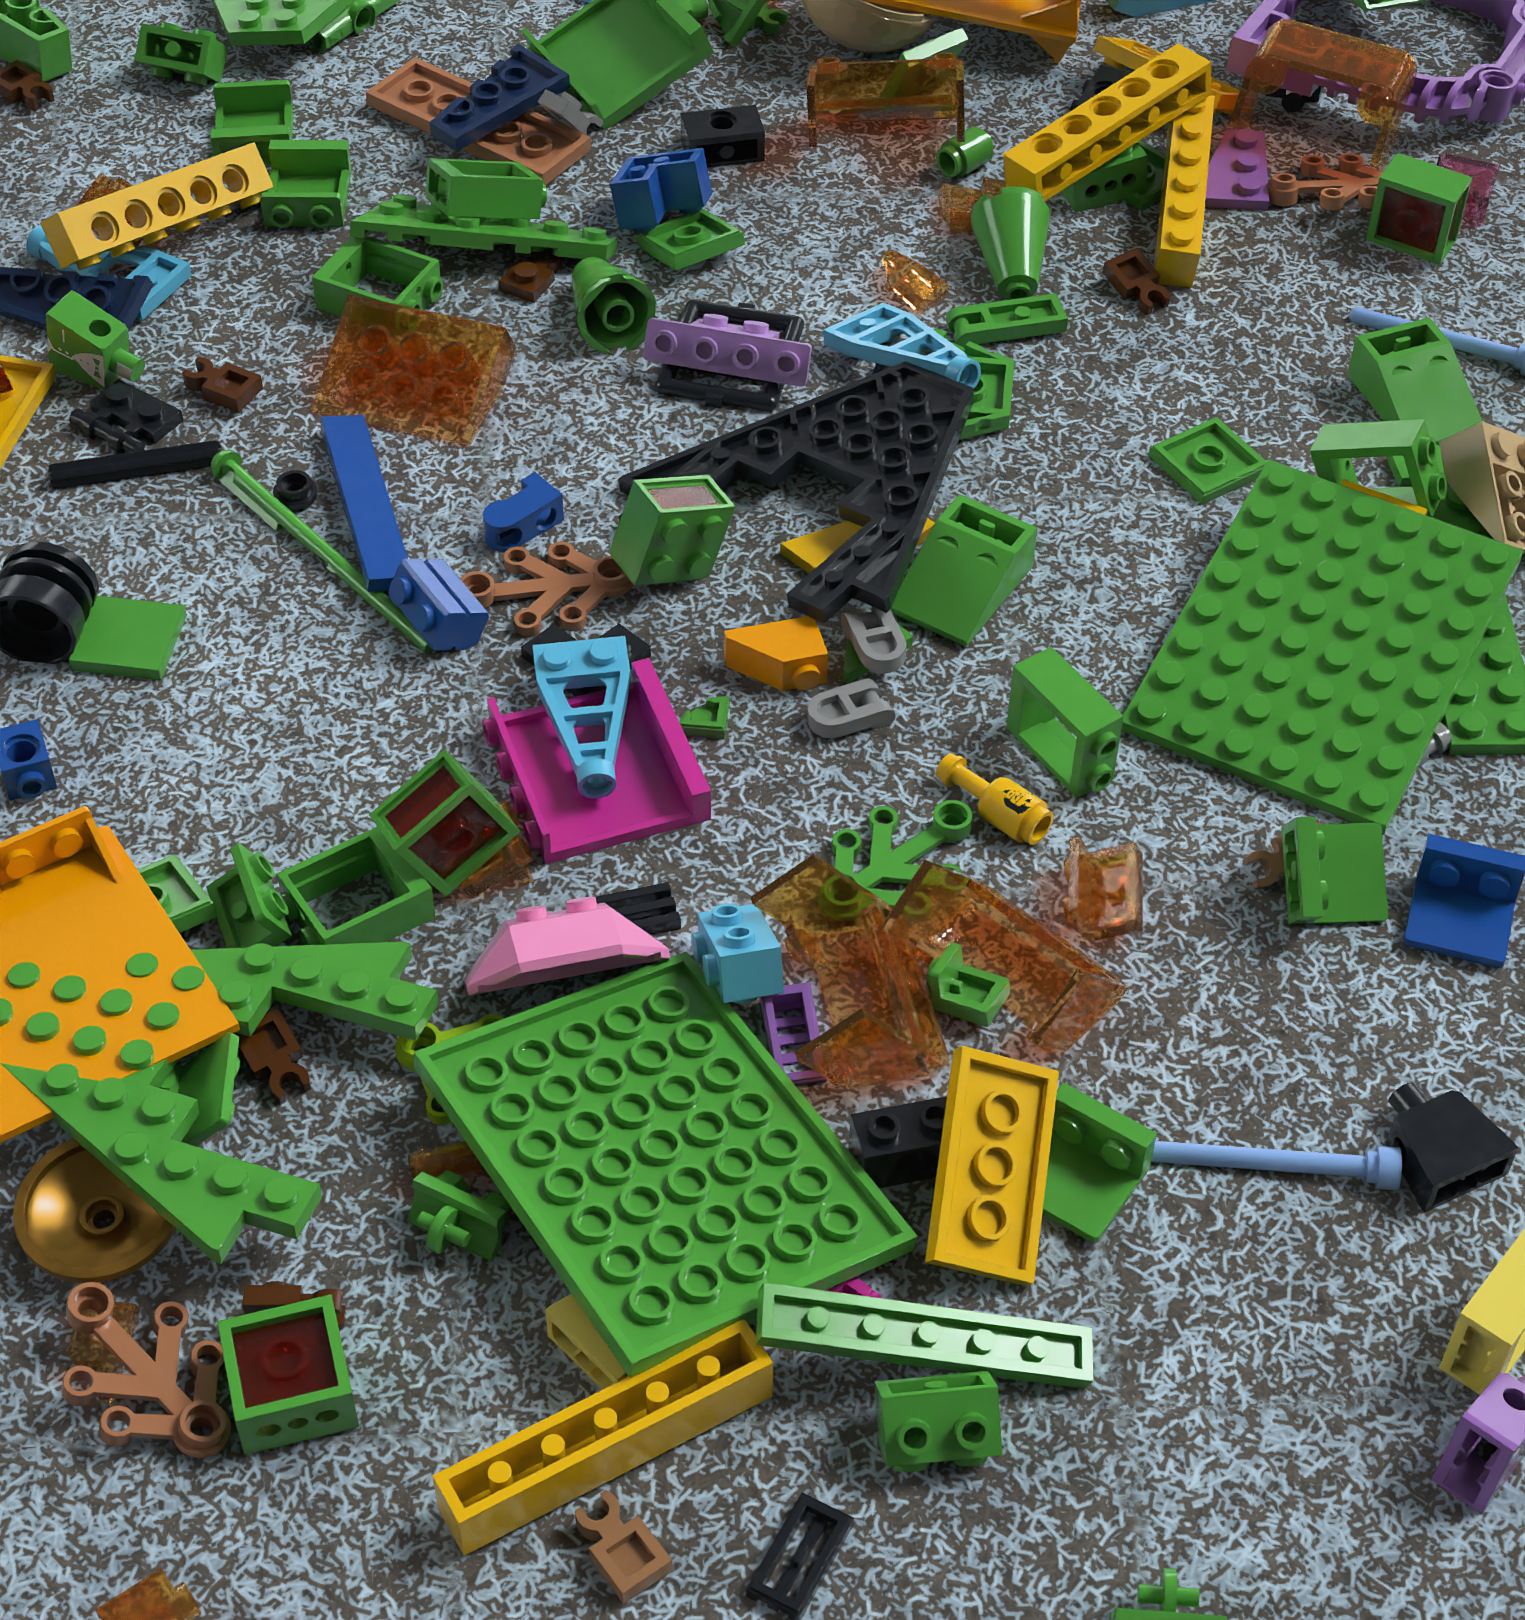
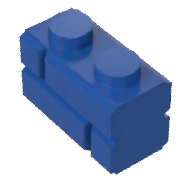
M403 559L399 563L394 578L390 583L389 596L392 602L401 608V611L412 623L414 629L420 633L433 651L451 650L452 647L456 650H466L477 645L488 621V612L445 560L426 559L423 562L422 559Z

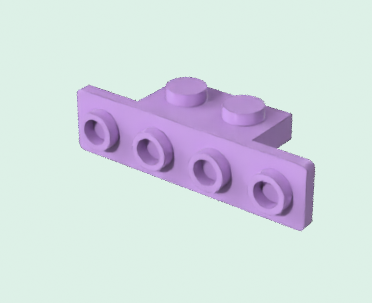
M704 314L703 319H698L691 324L658 318L649 319L646 327L643 358L647 361L803 387L807 384L812 346L806 343L779 339L780 332L768 330L769 324L764 322L744 321V326L728 324V317Z

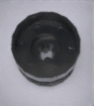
M49 542L21 544L16 546L6 556L3 568L0 570L1 652L19 661L46 664L64 662L74 653L83 632L84 623L90 615L99 590L96 574L83 558L67 548Z

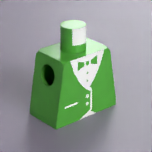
M73 290L46 313L49 363L54 364L56 372L103 390L119 376L131 382H136L141 377L145 368V361L129 352L128 328L124 323Z

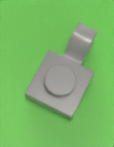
M545 89L537 101L559 122L582 134L587 135V128L591 123L599 127L603 125L602 119L589 111L581 112L582 104L566 92L558 96Z

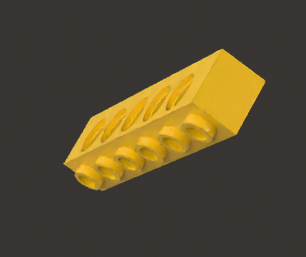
M1177 43L1003 153L1005 185L1007 187H1027L1038 191L1043 196L1044 202L1210 96L1212 94L1211 61Z
M255 142L58 212L40 222L60 268L63 269L76 264L80 271L102 262L99 255L110 251L112 258L134 250L133 242L143 239L145 245H149L168 237L167 229L175 227L177 232L181 233L200 225L199 217L207 215L209 220L213 221L232 213L229 207L231 205L239 203L242 210L260 203V194L274 186ZM222 180L226 183L228 190L223 185ZM190 191L195 195L197 202L192 198ZM158 202L162 205L165 214L160 211ZM125 214L130 218L132 227L127 223ZM91 226L97 230L99 239L93 235Z

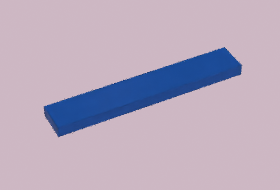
M364 415L322 416L320 429L367 591H388L399 563L403 559H408Z

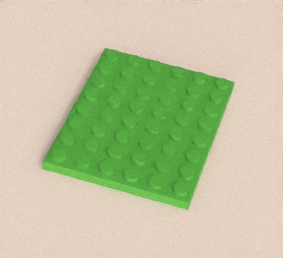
M1268 459L1124 712L1122 731L1351 822L1379 823L1382 827V834H1385L1521 562L1524 550Z
M687 951L670 957V959L656 962L414 1052L413 1067L630 1378L657 1366L744 1318L748 1325L757 1321L758 1290L764 1282L825 1291L915 1250L918 1237L730 1004L728 1002L723 1003L714 985H707L704 972Z

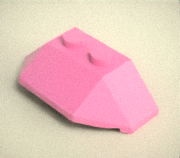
M582 897L566 901V910L547 913L546 906H533L516 910V919L503 922L464 977L463 982L468 996L670 959L669 948L606 903L597 904L596 897Z

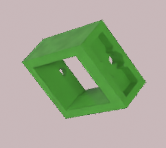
M428 158L425 198L447 216L540 219L541 207L545 206L547 200L546 186L541 177L520 162Z
M366 235L364 238L350 237L312 276L317 309L398 337L410 325H415L418 322L421 313L432 301L436 302L443 291V280L440 276L438 259ZM367 273L407 286L394 301L355 288Z
M1425 419L1324 424L1310 449L1317 476L1339 485L1342 484L1344 479L1358 484L1351 458L1403 456L1412 487L1370 489L1428 509L1427 516L1433 517L1440 500H1443L1446 496V477L1443 473L1439 472L1436 461V442L1433 437L1429 436Z
M1052 647L1014 665L1006 728L1076 798L1090 790L1099 792L1105 789L1114 778L1124 716ZM1055 716L1077 737V739L1055 718Z
M378 827L277 873L281 892L280 896L285 901L289 911L285 915L288 924L293 921L300 927L299 936L303 945L387 942L436 918L432 887L417 870L394 851ZM377 870L397 898L326 931L307 902Z

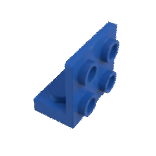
M1428 833L1417 869L1403 940L1404 945L1502 968L1507 956L1515 902L1525 876V856Z

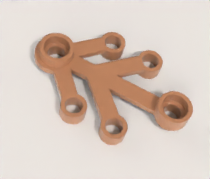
M1342 154L1339 157L1338 171L1324 167L1325 159L1323 157L1307 155L1302 157L1300 173L1307 177H1316L1323 180L1296 181V176L1292 174L1277 173L1273 176V180L1268 183L1269 203L1277 206H1291L1298 202L1299 193L1321 192L1319 206L1325 210L1334 211L1342 209L1344 203L1359 194L1358 205L1363 208L1373 209L1379 177L1383 172L1363 166V158L1357 154Z
M563 541L555 542L549 546L548 561L550 565L531 556L529 551L523 547H511L504 552V567L507 571L516 574L525 572L537 579L494 583V579L488 573L481 571L469 572L460 578L484 608L489 607L494 601L540 596L527 609L518 611L514 616L515 631L519 635L526 637L538 634L542 628L541 621L572 592L585 591L574 604H567L560 609L559 621L563 629L578 631L585 627L587 615L605 597L621 596L633 587V583L612 556H605L595 561L574 550L570 543ZM558 553L568 554L564 557L555 556ZM514 558L524 559L520 562L511 561ZM570 566L581 574L568 575L557 568H567ZM570 615L579 616L577 619H568L566 617ZM523 621H534V623L530 625L522 624Z
M85 1282L76 1286L70 1292L67 1300L66 1318L68 1323L80 1333L94 1334L132 1375L95 1372L88 1366H74L63 1377L62 1396L64 1400L73 1406H85L91 1403L95 1397L156 1401L169 1414H134L131 1409L125 1406L115 1405L109 1407L101 1416L99 1436L104 1443L110 1446H123L130 1442L133 1437L173 1440L181 1452L195 1458L211 1457L223 1450L230 1437L231 1423L226 1412L216 1403L218 1374L224 1367L222 1345L214 1340H203L193 1347L189 1367L193 1375L196 1376L193 1400L191 1401L176 1385L180 1340L186 1332L189 1318L187 1309L178 1302L168 1301L159 1305L155 1310L152 1324L153 1331L157 1336L154 1361L112 1317L114 1297L106 1286L97 1282ZM86 1309H91L96 1311L99 1315L95 1317H87L81 1315L80 1312ZM172 1316L177 1318L180 1323L175 1326H168L161 1319ZM211 1354L218 1361L212 1365H205L199 1361L198 1357ZM81 1380L87 1382L90 1388L85 1391H77L71 1388L70 1384ZM119 1420L124 1422L128 1428L117 1432L111 1430L107 1424L111 1421ZM203 1426L211 1431V1435L197 1436L191 1430L195 1427Z

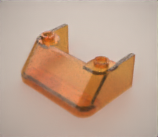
M1283 19L1275 22L1267 31L1247 66L1229 127L1239 130L1248 129L1259 93L1270 94L1277 91L1285 80L1288 68L1362 88L1357 102V110L1360 117L1371 125L1382 127L1369 166L1385 170L1417 74V64L1414 57L1401 49L1294 20Z
M939 53L933 55V59L840 62V59L836 57H824L818 59L817 64L809 68L806 85L809 147H817L821 123L957 119V142H965L964 62L956 59L955 54Z
M815 854L751 896L752 904L784 925L787 935L784 943L791 957L800 964L805 963L817 971L832 1020V1028L795 1051L797 1061L825 1076L833 1085H840L846 1089L926 1077L948 1065V1051L908 930L893 907Z
M928 860L923 861L880 927L887 934L907 939L913 943L914 946L910 952L928 965L931 964L934 958H940L950 942L962 945L964 965L1008 978L1010 994L1004 1004L1025 1019L1023 1023L1030 1029L1026 1037L1036 1046L1051 1054L1055 1049L1067 1051L1119 1003L1129 988L1116 975L995 889L972 876Z

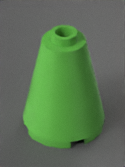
M1027 187L1001 188V194L989 198L987 193L980 197L973 205L970 215L972 230L997 292L1003 299L1008 300L1031 297L1036 293L1051 214L1049 205L1044 202L1043 196L1038 191Z
M589 257L580 261L572 272V287L576 322L581 336L590 347L604 354H612L609 349L626 346L627 351L634 350L645 341L647 321L651 318H657L655 315L657 303L652 291L642 280L601 258Z

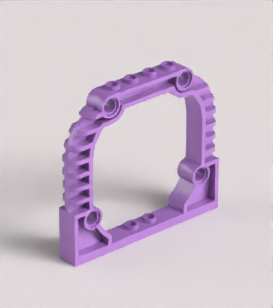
M1264 0L1233 35L1226 71L1308 97L1314 93L1318 86L1327 88V97L1335 99L1342 92L1349 95L1348 103L1357 105L1361 99L1370 101L1369 109L1378 112L1382 106L1392 108L1391 116L1400 119L1404 112L1415 114L1414 122L1424 123L1428 116H1440L1439 124L1448 125L1455 116L1468 114L1467 123L1477 120L1497 123L1504 121L1514 106L1520 107L1525 99V0H1431L1489 19L1506 32L1503 43L1504 52L1495 64L1475 65L1463 77H1433L1409 72L1331 47V41L1327 37L1318 33L1303 32L1289 18L1295 15L1298 5L1301 2L1305 3L1307 0Z

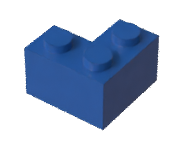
M703 148L628 157L609 184L619 230L633 228V231L636 233L647 232L656 228L666 211L679 210L681 214L698 212L706 205L712 195Z

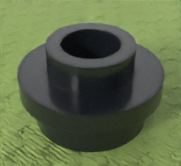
M300 470L284 472L277 478L273 488V496L289 510L308 507L316 500L318 494L315 482L306 472Z

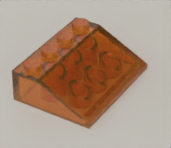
M348 294L311 410L333 416L363 414L366 423L470 446L505 386L516 351V345L506 327Z

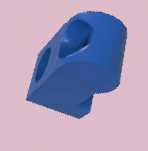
M536 472L521 479V491L506 500L495 501L485 507L483 511L485 543L494 551L505 552L511 547H520L564 521L562 493Z

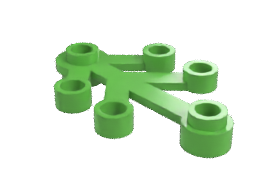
M946 800L939 803L934 809L932 826L890 852L892 834L898 827V814L893 808L888 806L874 808L869 814V828L873 832L870 865L857 874L853 873L854 858L861 852V836L851 829L837 831L832 838V851L836 855L834 871L829 873L817 888L816 899L819 907L825 913L834 917H850L857 914L862 908L897 910L899 915L907 919L921 917L926 910V896L921 890L905 888L897 892L872 888L881 882L934 886L939 893L945 895L959 892L963 884V872L956 865L942 864L935 867L911 865V863L945 841L957 842L965 839L971 831V809L968 805L958 800ZM879 818H887L891 822L888 824H880L876 822V820ZM948 823H953V824H956V825H955V826H952V825H947V824H948ZM842 841H850L855 845L846 848L840 846L839 843ZM943 876H951L954 877L956 881L947 883L942 881L940 878ZM845 894L847 897H837L835 895ZM906 900H915L919 903V905L915 907H909L903 904V902Z

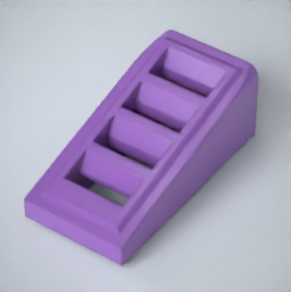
M811 983L784 985V993L759 997L760 1012L769 1054L783 1071L784 1064L805 1061L813 1062L814 1070L786 1073L795 1086L826 1082L827 1073ZM802 1010V1015L775 1019L774 1012ZM805 1026L806 1029L805 1033L778 1036L777 1032L778 1029ZM809 1043L810 1050L781 1054L780 1047Z

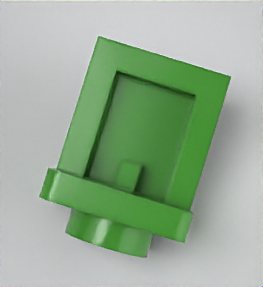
M950 942L941 957L934 958L928 968L926 983L931 989L933 1010L985 1027L990 1025L1010 994L1008 978L964 965L962 945Z

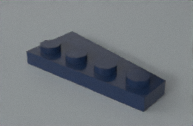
M516 44L510 50V58L506 61L501 59L491 67V75L485 80L477 79L470 86V93L465 98L457 97L429 122L431 136L457 152L540 105L537 101L545 89L557 95L570 88L569 74L520 44Z
M0 267V316L47 331L46 313L73 290L124 323L129 332L154 284L148 276L134 275L133 279H125L108 273H99L98 277L79 276L76 271H60V274L42 273L40 269Z

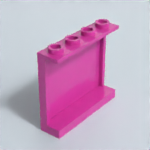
M650 658L631 662L632 682L630 684L615 764L616 788L610 795L602 798H588L578 791L576 774L544 705L501 716L494 697L487 698L489 718L482 720L486 742L489 747L496 745L499 752L495 753L500 777L502 781L511 779L513 786L509 787V794L516 815L525 814L527 821L523 822V829L530 850L539 849L544 864L711 820L710 787ZM606 689L568 698V704L571 708L602 705ZM605 725L574 728L579 744L605 741Z

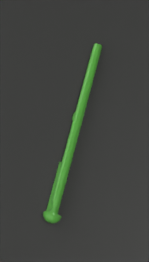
M222 450L213 457L211 471L214 477L275 531H279L284 527L308 550L328 563L326 569L331 574H337L424 653L433 650L420 633L414 629L412 623L403 614L400 607L394 604L382 591L368 592L363 574L241 467L242 459L237 452Z

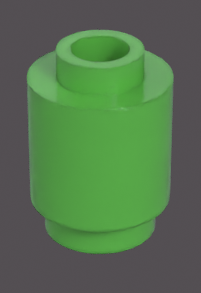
M972 126L945 141L936 153V162L940 171L950 178L955 176L963 177L989 162L993 156L992 139L981 128Z

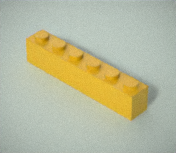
M1208 96L1169 121L1153 266L1160 274L1158 282L1160 285L1189 288L1193 286L1201 255L1215 96Z
M744 1318L657 1366L631 1378L627 1377L432 1475L438 1509L462 1554L465 1556L771 1398L773 1393V1361L763 1346L756 1345V1335Z

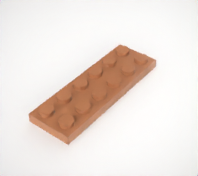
M414 57L366 91V101L368 106L431 135L429 122L457 97L465 98L470 93V86L473 83ZM529 110L525 114L469 144L467 147L462 148V150L486 161L520 162L541 177L546 186L591 151V137L533 110Z

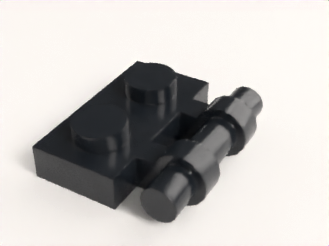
M120 379L89 401L91 411L86 413L80 409H75L69 417L70 423L78 427L81 434L91 439L98 437L108 442V447L120 454L144 450L145 444L140 440L141 438L156 444L184 421L182 410Z

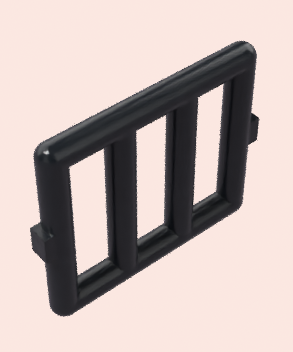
M690 300L686 303L679 322L691 324L698 317L703 318L704 314H717L728 317V322L744 324V321H759L769 324L771 329L784 330L785 333L782 340L799 342L804 328V320L800 316L757 310L753 304L740 302L737 307ZM665 363L662 364L655 383V389L659 394L705 401V406L721 409L723 404L763 411H773L776 409L784 384ZM678 369L765 382L767 385L764 393L676 380L675 377Z

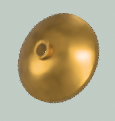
M74 1138L49 1151L31 1168L20 1185L14 1203V1228L25 1254L45 1273L69 1282L99 1283L128 1275L157 1256L176 1230L172 1224ZM103 1220H114V1223L109 1227L97 1228V1225Z

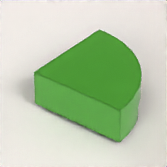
M730 697L709 698L706 700V704L695 708L691 712L690 710L686 711L679 721L685 736L725 739Z

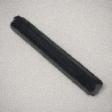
M212 440L52 463L48 469L49 479L54 489L211 467L213 457L222 449L219 441Z

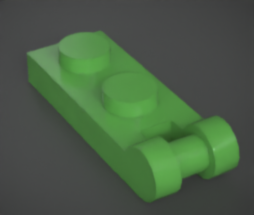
M1054 293L956 307L947 313L946 323L949 330L954 332L953 339L955 344L965 348L969 341L979 345L982 343L1067 332L1068 317L1057 294Z

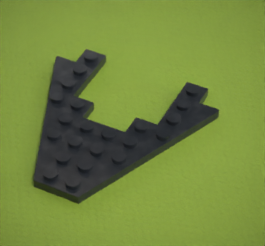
M905 361L622 475L618 479L620 491L629 496L634 480L709 475L719 488L722 489L739 474L773 488L799 465L854 487L855 489L838 503L840 518L862 528L787 593L788 606L821 623L828 621L852 598L887 613L893 605L974 403L973 387ZM697 488L653 491L649 493L662 509L690 507Z

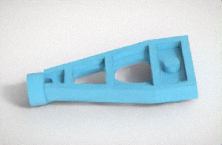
M41 225L33 228L27 238L26 249L29 255L43 261H48L60 271H76L79 276L98 277L99 273H105L116 262L138 266L125 279H133L134 275L148 276L154 284L136 317L139 320H144L192 276L190 263L157 249L134 245V250L112 258L110 251L99 255L102 262L80 271L76 264L61 269Z
M884 302L823 330L824 345L841 352L847 357L858 358L890 367L906 361L971 386L973 389L980 380L981 367L977 361L968 358L967 354L911 313ZM901 334L909 337L890 347L880 345L881 343L895 340L896 336ZM928 349L933 351V353L927 356L920 354Z
M625 636L532 645L537 692L576 774L578 791L588 798H602L610 795L616 788L615 764L631 684ZM603 685L607 688L604 703L598 706L571 708L563 693L564 689ZM605 725V741L578 743L574 728Z

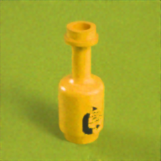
M949 753L940 761L936 769V777L945 786L951 787L957 784L980 799L978 813L982 819L1019 843L1026 841L1030 845H1035L1048 833L1053 823L1054 814L1047 809L1045 801L1007 777H999L991 783L987 782L966 768L967 760L962 756Z

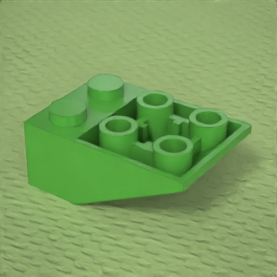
M1430 317L1356 336L1347 375L1384 421L1425 419L1429 436L1435 439L1436 445H1439V441L1482 422L1452 344Z
M959 494L936 520L899 587L890 609L891 612L967 647L1032 569L1038 528Z

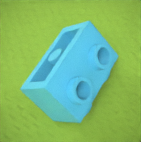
M756 903L743 906L721 904L714 907L712 911L697 913L699 932L691 934L694 959L696 963L702 962L707 985H715L723 1003L746 1004L757 1000L758 997L784 993L781 946Z

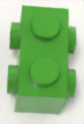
M160 22L159 27L141 23L134 61L149 68V75L172 80L173 74L185 76L184 82L206 87L207 80L218 83L222 80L228 46L216 40V34L207 30L194 28L193 33L182 31V27L171 23Z
M989 1371L874 1381L878 1442L886 1467L895 1466V1469L899 1471L917 1472L929 1468L930 1462L951 1460L955 1465L976 1466L985 1463L987 1457L1003 1455L998 1386Z

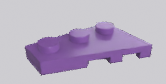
M1227 129L1209 162L1205 207L1268 211L1269 190L1265 131Z

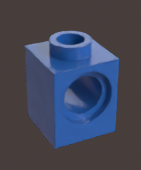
M38 719L0 728V770L10 801L22 797L35 798L45 791L57 789Z

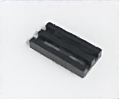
M669 882L596 897L597 904L606 903L650 935L681 929V918L679 912L676 911V903L674 897L671 896ZM666 913L665 915H660V916L645 918V919H641V920H636L637 918H642V917L652 916V915H656V914Z
M802 1492L746 1589V1597L756 1602L760 1600L766 1603L768 1608L776 1612L780 1610L788 1614V1618L791 1620H801L854 1525V1517ZM807 1512L816 1515V1519L777 1588L774 1590L767 1586V1582ZM828 1522L836 1525L796 1598L788 1597V1593Z

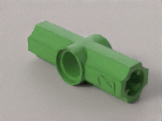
M355 0L307 42L311 47L323 51L352 32L360 35V31L369 25H375L376 16L400 0Z

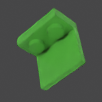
M1296 817L1281 827L1288 925L1383 922L1388 919L1382 827L1379 823L1316 824V817Z
M228 1032L182 1067L175 1065L161 1085V1089L192 1097L198 1101L200 1114L181 1142L197 1147L216 1132L225 1129L230 1123L235 1109L234 1102L232 1101L234 1079L240 1066V1060L237 1057L239 1036Z
M1063 1082L1057 1089L1042 1215L1089 1242L1097 1243L1150 1170L1157 1133Z

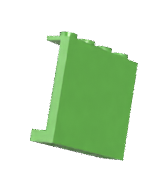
M593 0L539 40L525 27L521 30L527 42L526 49L569 74L570 88L563 92L573 96L582 104L581 112L589 111L600 117L603 121L601 127L603 130L617 124L714 53L703 27L676 0Z

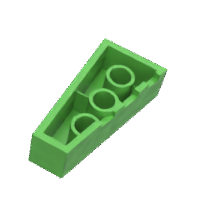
M0 0L1 58L9 63L16 60L20 61L41 74L42 82L72 71L69 29L48 8H41L39 0Z

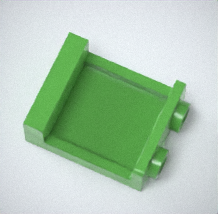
M288 80L215 83L213 85L216 106L215 129H211L210 136L213 156L255 142L264 165H270V140H293L294 108L290 82Z
M270 140V179L274 187L261 194L260 202L264 227H343L352 172L348 140Z

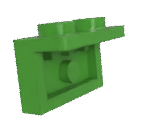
M237 843L230 848L236 867L206 886L209 897L214 903L217 920L227 948H246L259 943L278 946L292 935L285 915L289 912L288 907L280 894L275 890L271 880L275 877L274 869L262 853L257 852L253 854L243 845Z

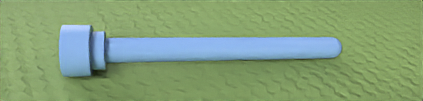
M1360 307L1353 308L1349 313V319L1353 323L1379 330L1413 322ZM1439 328L1451 342L1453 349L1514 364L1513 369L1521 370L1520 375L1525 376V345L1521 344L1519 348Z
M1156 1141L1151 1162L1364 1177L1365 1183H1375V1189L1397 1191L1400 1187L1402 1170L1400 1147L1377 1146L1376 1151L1366 1150L1365 1156Z

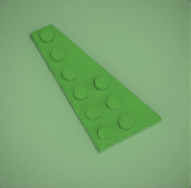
M405 194L394 195L387 202H380L379 206L350 221V237L364 238L366 233L378 231L386 232L387 241L402 242L403 240L417 239L418 235L424 236V242L430 245L493 250V245L513 244L515 253L526 254L544 251L545 247L552 248V254L557 257L579 259L598 257L607 261L615 255L618 246V237L606 235V230L602 228L584 227L582 231L568 229L567 223L555 220H548L544 224L530 222V219L447 216L433 203L431 205L418 203L417 197Z

